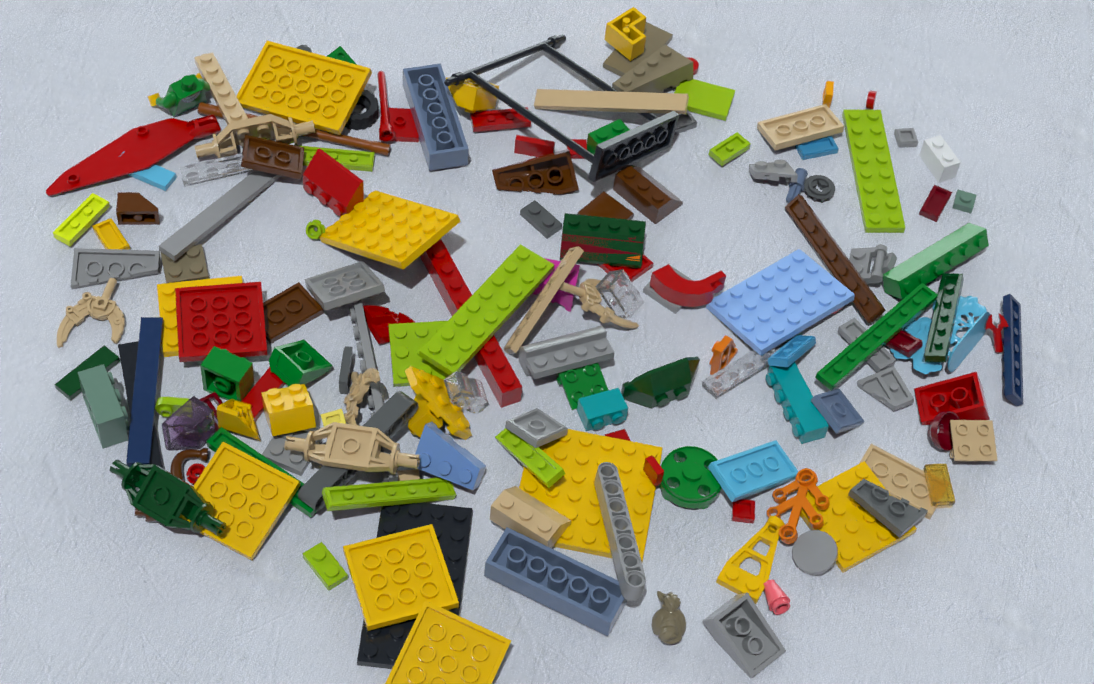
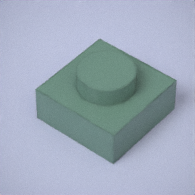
M958 189L952 208L971 214L977 195Z

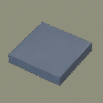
M840 389L815 395L811 399L812 403L836 434L859 427L865 422Z

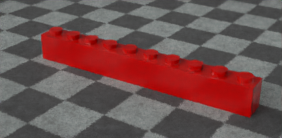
M440 238L421 254L420 258L451 316H453L472 294ZM493 335L477 352L474 358L500 407L503 408L521 401L522 385Z

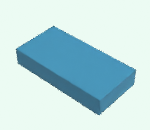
M832 135L795 145L802 160L836 154L839 150Z

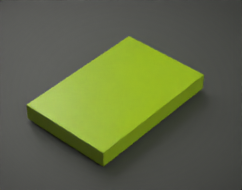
M692 79L690 81H681L674 93L688 94L687 110L690 112L726 121L735 90Z

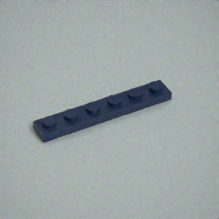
M1011 294L1003 296V305L1001 307L1003 317L1008 323V327H1003L1004 338L1002 339L1005 370L1003 372L1005 380L1003 393L1005 398L1017 407L1024 404L1021 304Z

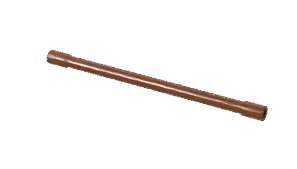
M203 102L199 103L198 114L207 116L214 114L215 117L224 118L218 106ZM246 113L248 119L258 117L256 115ZM315 129V133L301 135L368 150L389 156L391 144L342 134L338 135Z

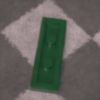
M104 345L55 384V388L71 401L82 392L78 372L104 364L108 372L120 362V359Z

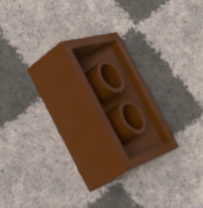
M630 165L615 174L613 190L654 224H657L683 205V201L640 167Z

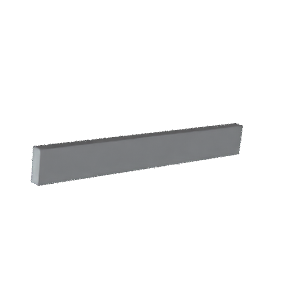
M258 170L253 171L161 243L159 251L172 260H177L281 177V175Z

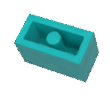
M619 388L579 398L577 413L586 431L599 430L604 426L620 424L625 421L628 406Z

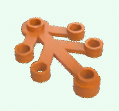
M809 468L801 469L797 473L794 482L773 491L774 501L779 503V505L770 507L766 512L768 518L772 513H777L775 516L781 518L782 513L792 508L788 523L779 529L780 539L785 544H793L798 538L796 527L802 509L809 517L812 528L820 529L824 525L822 515L815 511L806 498L807 492L809 490L814 496L819 510L828 509L830 502L828 497L823 495L816 485L818 482L817 474ZM798 490L796 496L787 500L788 494Z

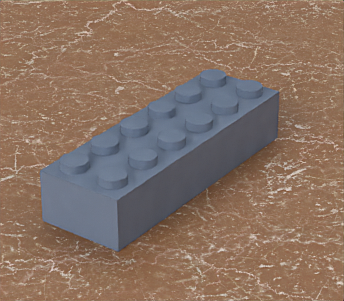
M441 63L403 69L402 85L429 171L468 165V145L450 90L444 84L446 78Z
M508 527L485 562V577L606 636L609 635L628 601L621 594L618 580Z

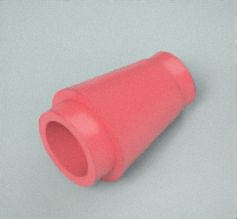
M775 580L766 581L764 583V592L769 610L773 611L776 615L785 613L790 608V598Z

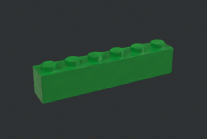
M967 223L883 274L885 293L903 299L921 283L926 285L989 246L987 229Z

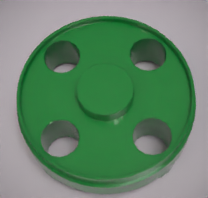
M695 446L680 447L670 452L661 464L664 470L662 482L659 484L662 497L685 508H708L719 496L722 489L712 472L708 470L710 463L718 459L709 451Z

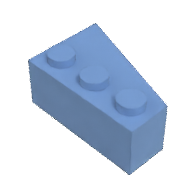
M435 423L425 424L415 455H420L418 469L471 490L479 487L486 465L468 450L458 445L452 437L441 431Z

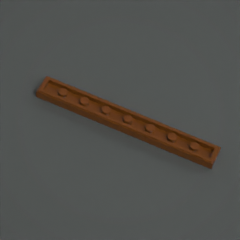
M798 194L785 206V209L834 277L855 294L852 302L865 320L870 324L873 323L886 311L804 197Z

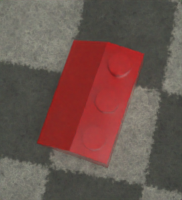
M319 148L303 173V188L307 193L315 196L323 205L331 208L336 215L349 214L354 210L356 204L364 202V181Z

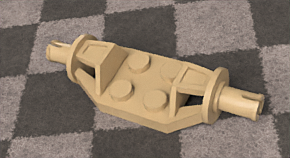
M267 114L230 122L217 136L213 134L214 140L211 143L195 145L194 147L197 158L215 154V156H218V160L222 161L221 158L238 156L236 146L240 145L243 147L245 135L267 140L275 138L277 142L294 143V145H297L298 136L315 133L314 123L311 120L295 124L291 117L288 118V121L275 115Z
M333 422L316 431H309L306 439L287 436L284 445L287 451L304 452L306 462L314 461L324 466L366 472L390 471V474H395L399 466L418 469V464H420V455L401 453L400 444L393 442L378 428ZM327 438L326 444H316V440ZM381 446L391 450V453L381 452Z

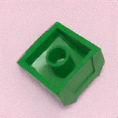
M304 339L274 347L269 358L271 373L274 372L288 387L293 384H307L333 367Z

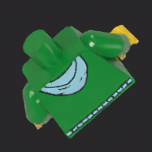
M197 73V75L191 74L170 84L164 98L160 97L159 93L147 97L151 106L157 105L169 109L173 117H176L198 107L200 102L206 103L205 92L209 91L210 85L202 78L200 73Z

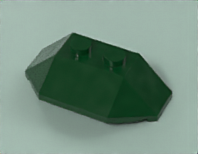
M698 356L686 357L647 371L635 377L631 382L623 383L621 394L624 400L651 409L657 406L662 407L676 399H683L689 395L697 374L700 359Z

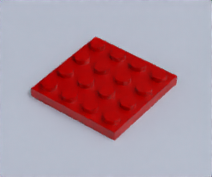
M261 282L175 288L179 362L203 361L214 346L226 349L238 357L267 355Z

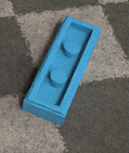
M796 335L768 358L769 365L789 367L816 344V338L814 336Z

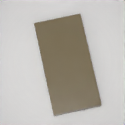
M646 22L644 53L630 61L615 49L604 61L603 68L622 77L665 44L668 45L672 40L673 34Z

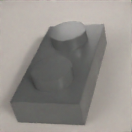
M536 200L520 210V215L546 239L562 229V223Z

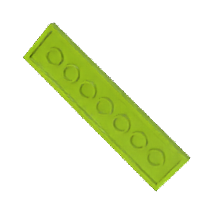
M843 109L842 118L865 233H904L906 227L881 110Z
M520 244L419 351V356L454 378L554 270V264Z

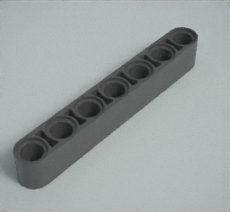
M398 391L363 426L378 428L391 439L416 413L419 404L402 391ZM323 465L301 487L298 498L315 511H319L325 506L322 495L323 488L345 486L359 470Z

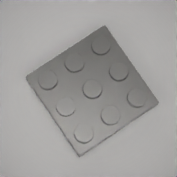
M364 261L304 279L307 289L325 311L335 310L345 304H354L360 299L375 297L379 293L385 292L384 284Z

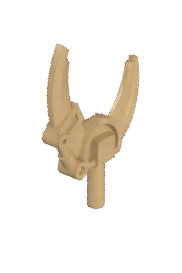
M109 278L101 297L92 296L91 293L85 292L82 294V299L75 306L66 307V316L63 318L57 331L58 348L63 347V343L67 341L73 326L81 324L87 315L102 321L109 320L112 328L111 341L115 344L119 342L124 332L125 319L123 312L116 302L109 300L117 283L115 278Z
M586 279L579 287L565 282L560 286V290L579 296L582 302L581 308L586 312L590 310L592 313L598 314L600 316L599 320L602 323L612 322L625 328L639 327L636 322L618 317L612 309L607 306L604 308L600 304L602 299L599 290L611 291L613 288L611 284L598 279Z
M374 368L367 369L363 374H358L357 372L350 374L353 384L350 387V393L344 399L347 413H344L347 424L357 425L355 419L358 416L359 407L356 405L363 401V397L368 392L370 382L377 383L380 381L379 372Z

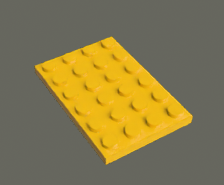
M266 41L236 97L242 108L266 115L272 114L288 121V118L291 117L292 121L298 124L313 120L314 128L341 135L372 75V70L368 67Z
M375 190L364 199V202L356 204L354 210L349 214L342 215L338 221L327 227L325 233L319 238L322 243L404 270L461 221L457 214Z

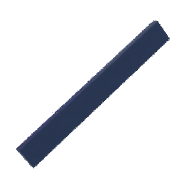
M141 317L126 465L129 467L136 462L147 465L150 464L163 332L162 317Z

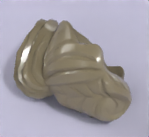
M657 591L661 608L652 617V631L665 644L677 643L681 641L686 630L685 616L678 609L681 604L680 598H678V595L673 594V592L664 594L661 591Z

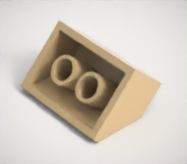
M516 486L503 490L490 509V520L504 529L508 527L550 548L553 547L571 524V520Z

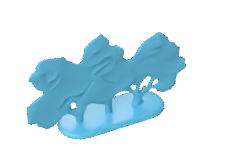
M960 296L950 344L956 341L958 343L952 352L950 350L948 352L947 367L950 372H953L961 364L987 330L984 328V325L990 313L987 312L985 306L978 303V297ZM936 301L933 302V310L935 309ZM966 315L969 319L967 322L969 323L964 322L961 316ZM980 316L974 323V317ZM922 317L916 321L912 320L904 327L905 331L922 340L923 346L912 356L907 357L890 348L896 359L913 358V368L923 374L941 371L942 369L941 362H925L924 354L932 319L929 317ZM969 327V330L962 338L957 337L956 331L958 329Z

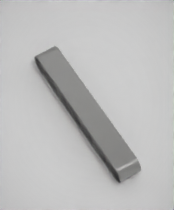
M603 462L599 464L594 481L595 490L621 594L629 601H637L642 596L646 577L618 469L610 462Z

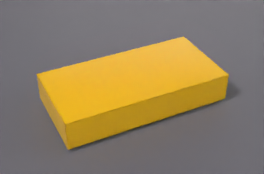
M112 218L92 226L94 233L105 249L130 250L129 244Z

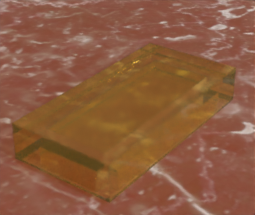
M925 464L923 469L932 506L954 505L955 497L947 464Z

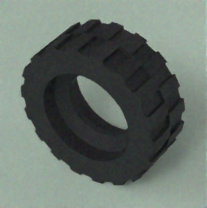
M363 90L356 105H363L367 110L362 114L351 113L345 125L350 130H365L375 124L376 119H378L377 98L370 91Z

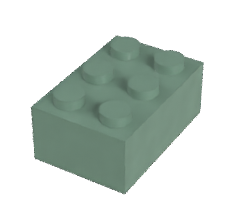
M104 364L78 372L83 399L102 449L128 441L127 432L130 430L127 420L128 414L125 406L121 405L120 401L122 400L118 388L115 389L113 385L115 382L111 371L107 372Z

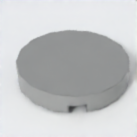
M810 530L801 534L792 548L793 559L801 571L810 575L826 573L827 570L836 564L838 558V548L834 539L826 532L820 530Z

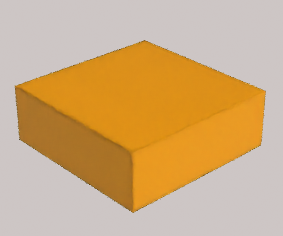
M827 81L823 91L822 105L826 104L829 108L833 98V81Z

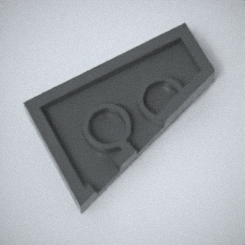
M865 479L855 485L848 494L899 538L925 517L928 510L922 507L917 509L909 505L910 501L904 498L899 500L889 495L888 490Z

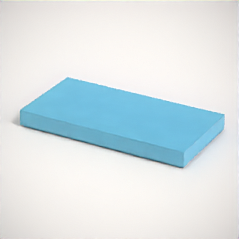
M777 440L711 462L708 466L731 502L796 479L798 470Z

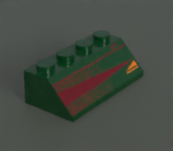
M565 213L560 260L564 258L570 248L579 246L584 252L577 262L641 268L646 221Z

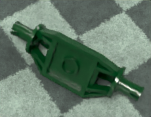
M115 460L112 463L118 468L110 466V472L122 478L121 486L126 491L130 504L163 525L171 528L191 529L194 533H199L206 528L217 536L222 535L224 532L219 528L226 529L225 522L213 517V506L210 503H206L192 485L154 464L143 465L140 462H136L129 467L120 460Z

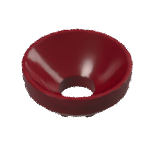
M940 412L930 422L928 433L933 444L938 449L947 451L953 449L950 420H960L954 412Z

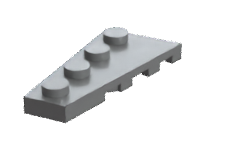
M74 248L71 289L104 284L108 282L109 278H115L117 281L157 274L159 273L160 251Z

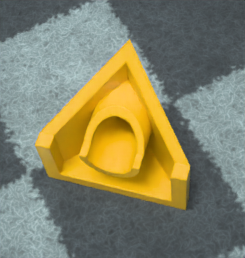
M230 399L217 406L219 428L222 427L226 430L260 440L251 404Z

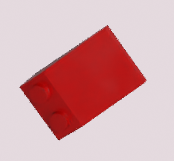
M977 372L914 388L922 425H930L934 417L943 411L956 413L960 420H990L983 387Z

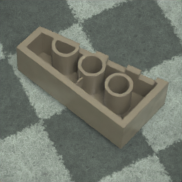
M665 44L613 82L612 86L619 92L663 93V90L670 86L674 88L679 86L683 80L690 81L693 79V61Z

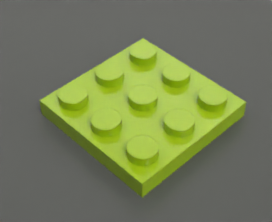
M447 321L389 324L393 387L410 386L405 370L410 366L424 370L426 373L435 375L445 381L458 383V374L453 378L419 356V351Z

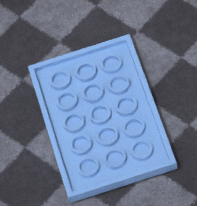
M798 249L714 297L711 303L706 304V308L761 356L852 302L855 294L802 250Z

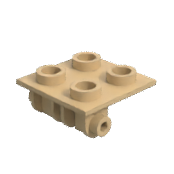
M950 420L953 450H950V458H954V461H998L992 420Z

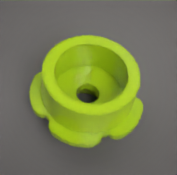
M316 219L308 222L306 226L307 236L311 239H320L319 237L325 233V226Z

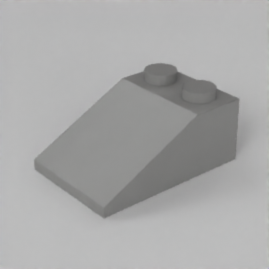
M748 593L735 595L702 621L714 640L749 678L754 677L786 652Z

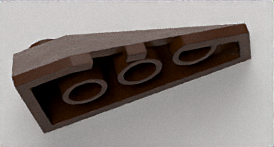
M569 149L492 170L497 190L564 194L579 190Z

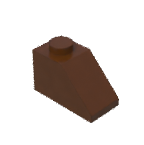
M118 192L116 206L118 225H160L159 209L139 192Z

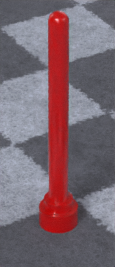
M379 71L377 77L382 125L379 128V138L387 142L394 139L395 131L389 120L385 73Z

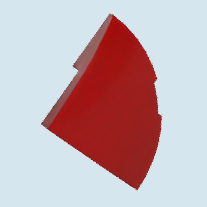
M363 306L367 325L378 344L390 342L389 324L416 323L407 315L401 312L397 314L389 311L387 307Z

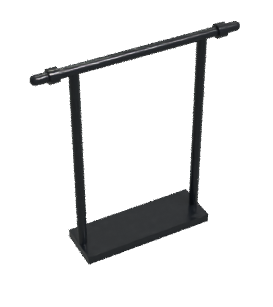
M565 35L551 36L544 42L463 73L457 72L452 74L450 78L444 81L446 86L462 84L465 80L470 79L591 162L592 165L588 179L593 182L669 148L680 115L675 111L660 117L652 113H638L649 122L598 144L593 155L478 76L543 50L603 91L619 92L554 49V47L559 46L560 43L566 40Z

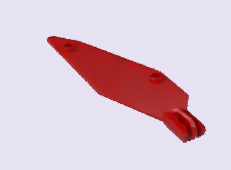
M214 114L189 122L169 118L133 128L63 172L46 189V194L52 196L148 169L193 139L218 134L221 132V128Z

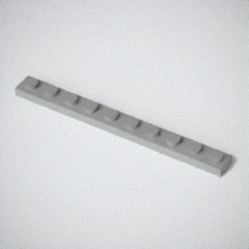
M360 299L353 304V308L349 309L351 321H355L353 333L354 338L359 339V342L356 343L357 354L362 355L363 360H360L361 373H364L367 369H376L362 300ZM370 382L368 389L370 394L367 395L368 408H373V413L370 414L371 417L383 406L379 382ZM385 447L381 448V452L391 453V450ZM382 471L384 482L398 481L397 471L395 474H390V471Z

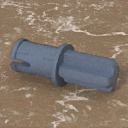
M803 168L796 169L795 172L798 175V179L795 183H789L790 189L786 197L788 203L804 190V182L808 175L807 170Z

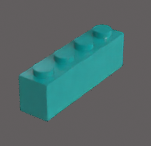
M792 363L789 367L769 365L766 374L767 384L774 390L775 399L781 404L785 418L790 421L794 436L798 437L801 444L825 438L829 425L812 403L813 395L796 363Z

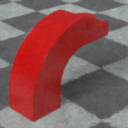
M668 264L652 272L650 286L659 296L673 304L698 307L712 302L714 293H719L724 288L726 275L721 270L705 279L692 281L679 276Z

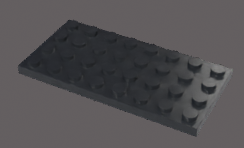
M430 503L381 506L376 538L430 524L433 525L459 601V607L447 611L459 616L472 508ZM416 618L369 631L363 619L357 665L392 669Z

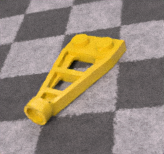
M770 516L765 525L726 562L717 577L716 583L736 594L748 593L754 603L757 604L764 592V583L769 579L779 539V529L785 525L783 520L776 516ZM759 541L770 546L766 556L752 550ZM746 558H751L761 564L760 572L757 576L740 568V564Z

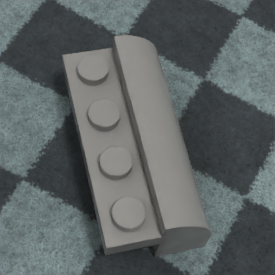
M598 326L521 346L519 348V363L526 376L532 375L533 379L613 359L614 350L606 338V329L603 326Z

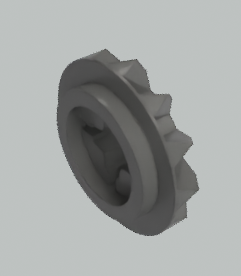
M813 175L805 180L804 191L807 192V197H813L814 201L820 199L823 202L825 199L830 200L832 195H834L835 185L828 177ZM817 185L820 189H822V192L816 189Z

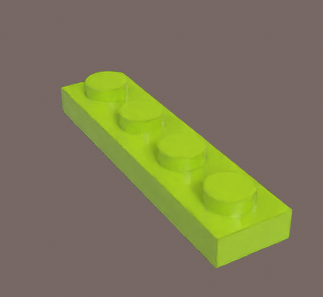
M507 428L495 436L500 445L548 488L566 474L563 468L539 447H533Z

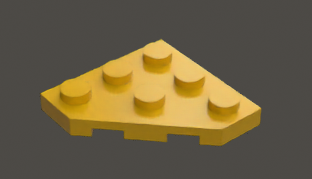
M412 366L406 369L405 373L411 389L417 395L420 393L428 401L426 406L437 418L441 416L443 421L449 424L447 426L449 432L464 440L472 436L469 429L470 424L463 414V406L457 399L454 385L449 381L426 373L424 370H419Z

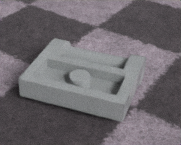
M879 244L872 248L851 249L849 260L866 284L882 282V267L884 256L887 255V246ZM872 257H876L874 271L869 273Z

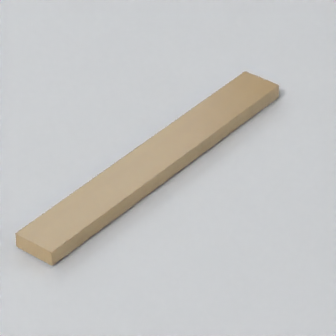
M537 89L534 107L535 109L664 114L675 111L678 114H686L689 96L688 94Z

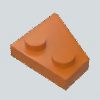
M726 335L721 341H716L712 348L713 356L709 365H711L710 375L715 378L721 374L738 352L733 339Z

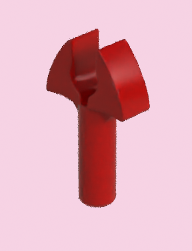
M998 313L999 323L996 327L992 323V314H990L984 328L993 331L994 350L996 353L1003 352L1001 330L1003 327H1008V323Z

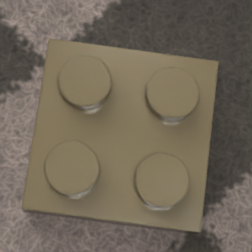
M202 244L194 245L175 261L160 252L166 283L209 279Z

